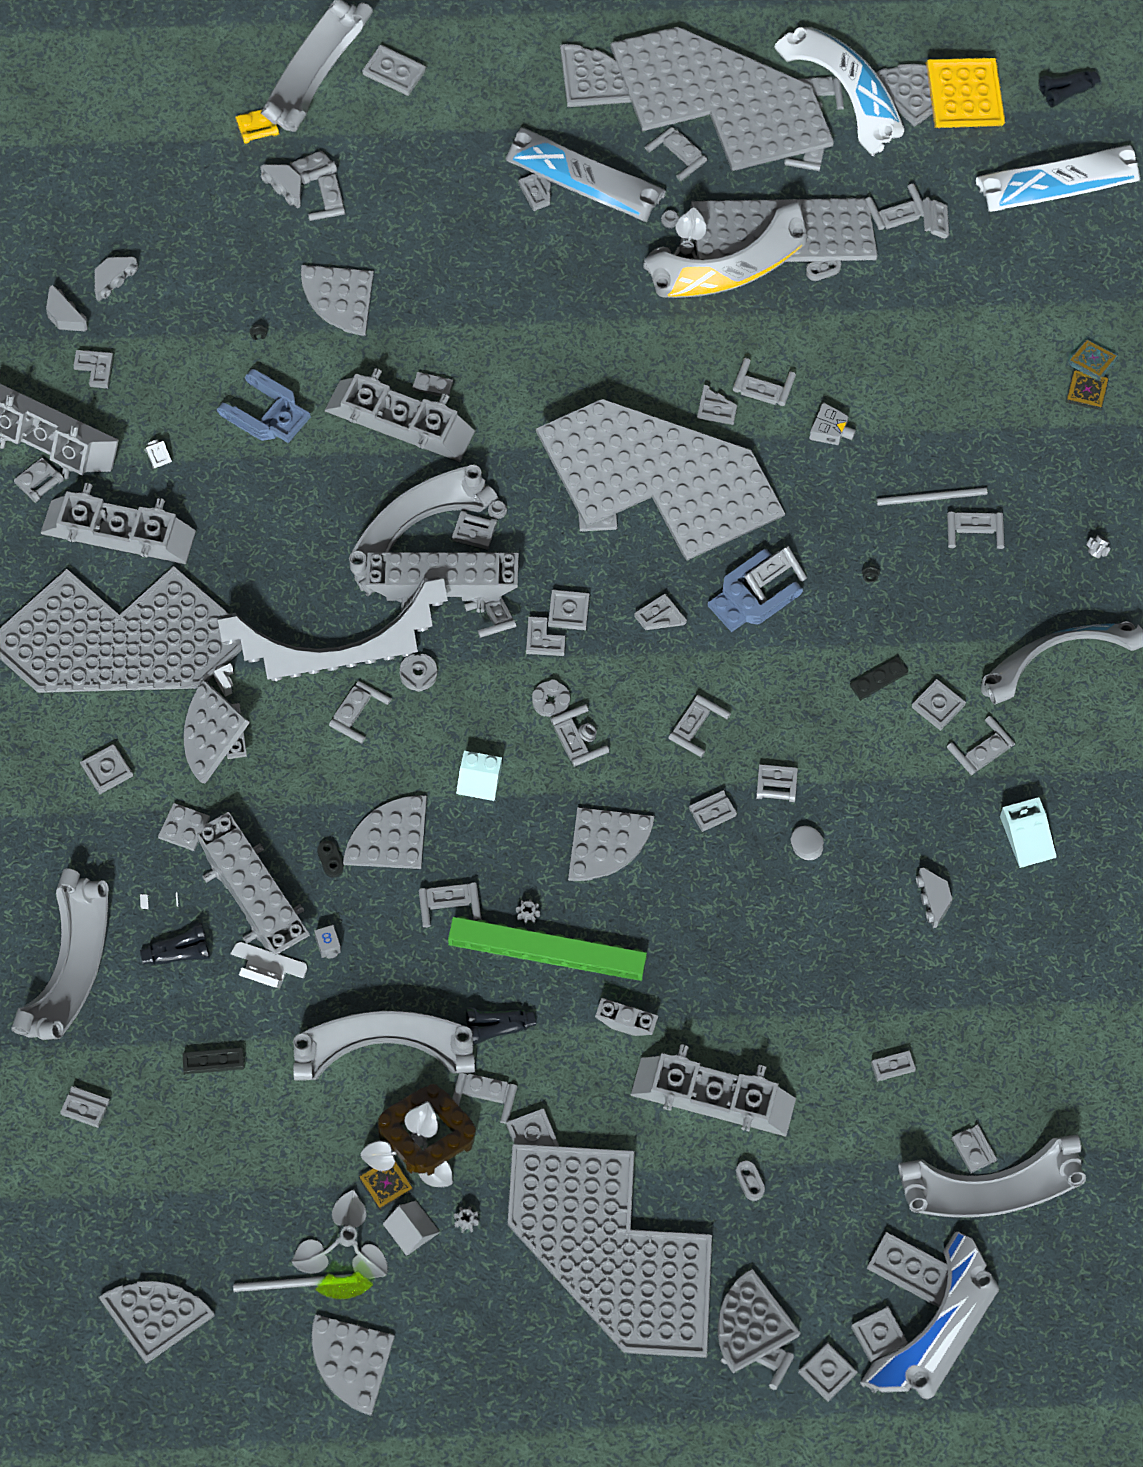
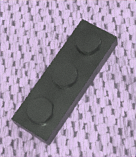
M897 657L850 684V687L861 701L907 675L908 671Z
M243 1048L183 1053L184 1074L244 1069Z

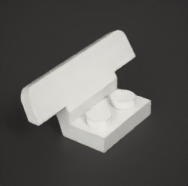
M242 942L237 943L231 952V955L248 960L246 968H241L240 976L276 988L281 987L286 973L303 979L306 975L307 966L305 963L279 954L275 955L272 952Z

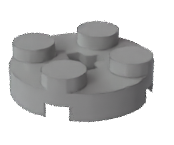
M412 654L402 661L399 674L402 683L407 688L420 692L430 688L435 683L438 672L436 663L430 656L425 654L415 656V654ZM414 670H423L422 675H415Z
M550 680L541 683L535 688L532 693V704L538 714L553 718L567 711L570 704V694L567 688L558 683L557 680ZM548 696L556 697L554 699L555 702H547Z

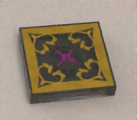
M1073 370L1066 403L1102 411L1109 378Z
M396 1160L393 1167L389 1170L379 1171L371 1168L358 1176V1179L379 1211L414 1191L413 1186Z

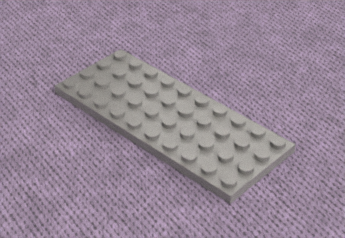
M866 198L691 202V208L695 207L701 213L706 224L704 237L700 240H695L698 260L723 258L748 247L769 227L778 208L797 202L801 209L807 243L785 262L876 260L877 251L871 214L865 202Z

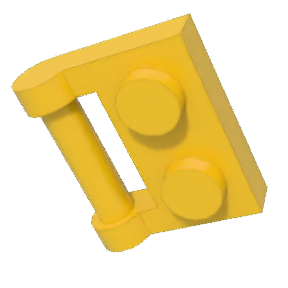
M262 110L236 116L244 144L250 143V140L265 136L279 135L276 124L274 125L261 114ZM270 126V128H268V129L260 130V131L253 132V133H249V134L247 133V132H249V131H253V130H257V129H261V128Z

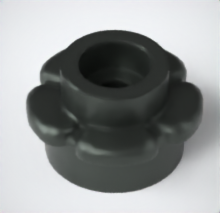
M260 324L254 325L249 330L252 339L258 340L256 335H261L260 339H265L267 328Z
M874 566L864 568L862 570L864 581L876 582L878 575H880L879 569H876Z

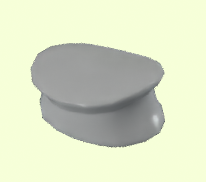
M800 826L794 830L791 836L793 850L800 858L814 860L822 854L823 837L811 826Z

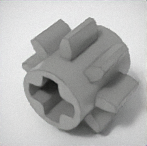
M1099 535L1096 538H1090L1086 544L1089 546L1088 552L1096 558H1100L1101 555L1107 556L1111 549L1107 547L1109 541Z
M531 899L526 902L521 901V907H516V912L520 913L517 919H523L525 925L530 921L535 923V916L540 917V911H537L539 904L534 905Z
M470 1206L464 1210L460 1207V1213L454 1214V1218L458 1220L455 1222V1227L460 1226L462 1233L465 1229L473 1232L472 1226L479 1224V1221L475 1219L478 1217V1212L473 1213ZM466 1216L467 1219L470 1218V1221L467 1222L466 1220H463V1217Z

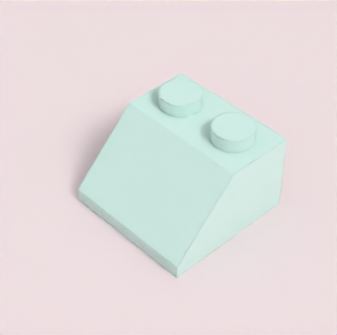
M464 751L456 794L494 801L502 769V757Z

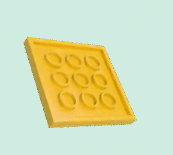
M996 58L927 60L926 67L935 128L1004 125L1005 120Z

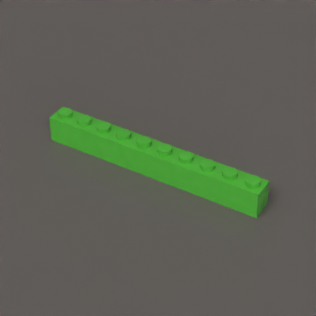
M463 916L453 917L448 937V944L451 946L642 981L647 956V953L640 949L629 950L619 945L607 946L602 942L596 941L591 943L581 938H566L560 934L553 936L543 931H527V929L522 927L510 928L505 924L494 925L484 920H469Z

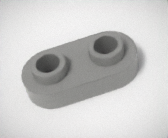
M824 260L811 262L807 266L806 275L813 281L836 275L840 271L841 261ZM833 265L835 268L831 269L828 266Z
M749 1161L739 1163L736 1169V1176L745 1196L752 1201L761 1199L764 1195L765 1187L755 1165ZM748 1170L750 1174L745 1176L742 1172ZM756 1188L758 1192L753 1194L750 1190Z

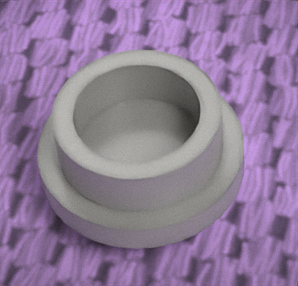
M669 210L662 215L661 222L665 227L673 228L676 227L679 216L676 212Z
M494 501L489 505L488 513L492 518L500 519L506 515L507 508L503 502Z
M587 723L581 725L578 729L582 740L592 742L596 738L597 731L593 725Z

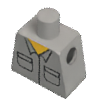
M823 403L811 429L809 439L839 445L842 437L853 440L856 430L847 427L849 419L847 415Z

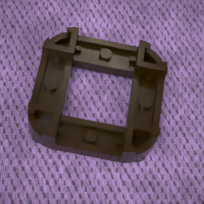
M431 1084L428 1087L417 1090L386 1109L378 1118L380 1140H385L391 1145L394 1152L406 1164V1170L411 1174L413 1172L427 1173V1176L434 1174L435 1168L464 1150L468 1153L475 1141L476 1129L472 1120L436 1084ZM429 1101L435 1113L450 1128L452 1133L422 1150L403 1129L402 1125L405 1124V1117L410 1110Z

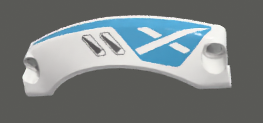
M813 27L797 28L794 33H788L776 43L775 49L786 62L797 59L816 62L830 70L841 81L855 109L859 142L872 156H875L874 154L878 151L881 152L884 145L882 143L890 142L892 138H899L903 135V125L884 85L868 63L849 46Z
M1131 145L1068 160L978 176L976 183L980 187L981 191L979 192H983L984 196H986L988 211H997L1004 208L1048 201L1140 180L1135 153Z

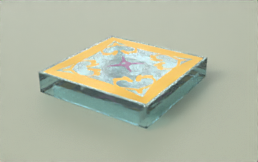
M1086 339L1069 359L1068 365L1100 381L1116 362L1118 355Z

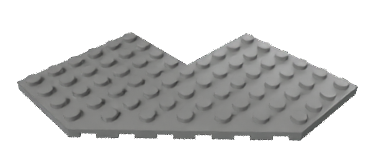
M679 27L611 43L613 55L642 131L710 115L732 171L833 146V139L812 87L809 84Z
M603 399L536 428L538 437L586 527L652 497L687 561L785 516L764 473L749 449Z
M174 566L120 615L66 569L0 628V660L38 693L195 689L200 686L202 681L208 682L214 676V671L219 666L230 662L242 651L240 639L231 644L221 642L217 616L228 613Z
M513 1144L508 1226L624 1353L706 1358L712 1235L630 1230L634 1151Z

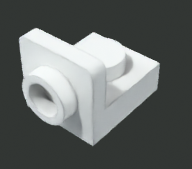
M152 441L144 449L154 469L172 462L164 441Z
M231 663L221 665L214 671V678L225 697L232 694L231 687L233 683L229 675L233 674Z

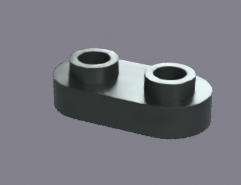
M331 841L321 842L317 848V853L325 874L331 878L339 877L343 872V863L336 845ZM330 848V851L325 852L324 849ZM333 864L337 866L334 869L330 868Z

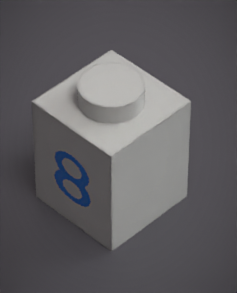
M333 925L314 931L322 958L331 959L336 957L338 953H341L340 944Z

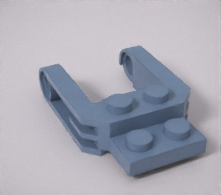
M251 369L245 376L246 381L276 400V402L262 417L261 421L237 407H231L223 402L217 408L218 413L261 441L279 437L289 443L310 419V413L296 405L293 391L262 373Z
M767 549L760 551L724 577L723 592L708 602V607L731 632L745 622L751 624L762 623L799 597L803 592L802 587L797 582H794L762 605H759L758 600L742 582L746 580L745 574L772 556Z

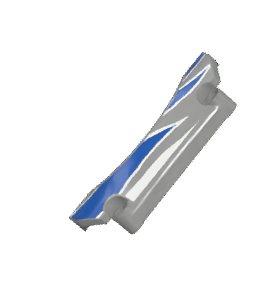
M960 1232L953 1234L943 1250L948 1267V1281L945 1296L938 1312L925 1330L912 1342L897 1352L874 1361L861 1381L863 1387L867 1386L872 1389L871 1392L876 1393L877 1390L881 1392L909 1391L910 1388H914L924 1399H929L936 1394L940 1384L999 1291V1286L992 1275L984 1271L986 1263L972 1238Z

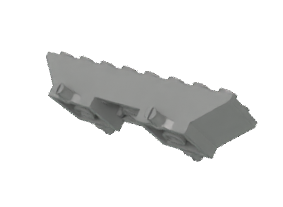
M374 369L371 377L355 374L354 378L339 381L325 412L416 445L419 448L421 447V449H427L461 462L475 430L458 416V411L446 406L449 399L447 394L446 396L442 394L439 402H431L423 399L421 402L390 390V386L378 381L382 373L379 369Z
M0 384V449L5 448L6 441H11L17 445L20 442H24L51 455L50 460L63 468L62 476L64 479L69 478L70 471L83 475L85 472H111L116 456L118 439Z
M85 483L82 493L66 491L65 496L51 500L41 530L43 535L67 539L70 542L72 540V542L76 541L139 554L142 557H153L182 564L187 563L196 530L177 519L176 514L162 510L165 503L164 499L160 500L158 498L155 508L139 507L137 510L104 503L103 499L91 496L92 485Z
M367 553L366 587L386 596L387 601L402 602V612L412 600L424 578L442 575L447 597H462V601L477 602L476 611L480 613L481 606V613H483L484 602L500 601V596L518 587L519 555L518 553Z
M229 812L195 830V834L206 854V859L212 867V871L202 875L206 883L217 877L236 900L252 928L251 933L242 937L246 944L257 939L266 950L269 949L273 954L277 955L310 936L297 916L304 912L303 907L299 904L292 909L257 856L258 853L264 851L260 843L253 848L251 847Z
M680 1045L678 1055L670 1056L661 1053V1056L641 1058L631 1096L664 1104L663 1109L667 1110L668 1106V1111H671L672 1107L741 1124V1129L744 1131L745 1128L746 1131H750V1127L787 1136L796 1098L779 1088L777 1083L770 1082L764 1078L765 1066H763L760 1073L762 1065H758L756 1076L743 1074L736 1076L701 1067L700 1063L686 1058L689 1048L686 1045L685 1048L684 1045Z

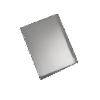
M417 1201L398 1206L383 1223L406 1256L440 1233Z

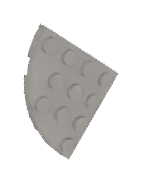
M560 45L567 107L631 102L615 60L597 50L583 49L582 46Z
M898 65V68L883 69L876 72V75L891 97L896 110L914 127L933 114L926 65Z
M301 265L303 290L314 311L323 320L343 329L345 332L366 336L373 271Z
M202 681L196 690L189 706L184 726L186 758L193 774L203 784L208 781L250 723L205 681Z
M410 796L396 799L371 812L351 835L346 847L343 865L421 869L426 796Z
M577 808L568 881H587L608 876L629 864L646 844L653 828L654 816Z
M753 1269L735 1282L723 1301L718 1317L720 1348L727 1365L733 1373L799 1337L800 1332Z
M137 1282V1284L120 1286L99 1297L102 1304L146 1364L214 1317V1313L198 1297L184 1291L183 1288L162 1282Z
M315 1315L312 1329L314 1359L327 1386L350 1407L372 1416L395 1336Z

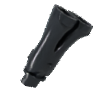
M1088 70L1058 78L1043 76L1039 78V90L1043 97H1046L1049 107L1053 108L1066 99L1095 87V84L1100 83L1101 79L1096 71L1089 72Z
M202 923L196 924L181 935L148 945V948L140 950L143 965L152 963V965L168 964L182 960L210 959Z
M473 1007L466 1008V1021L468 1028L472 1031L473 1045L497 1036L518 1033L527 1030L528 1027L536 1026L534 1011L525 1012L524 1009L483 1011Z

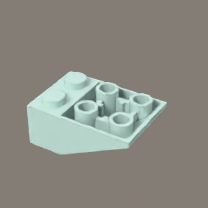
M1039 797L1002 808L1000 818L1019 868L1056 858L1046 813Z

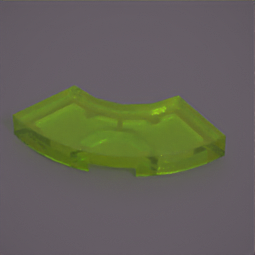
M358 1270L346 1277H336L328 1273L315 1290L330 1298L349 1299L366 1292L373 1283Z

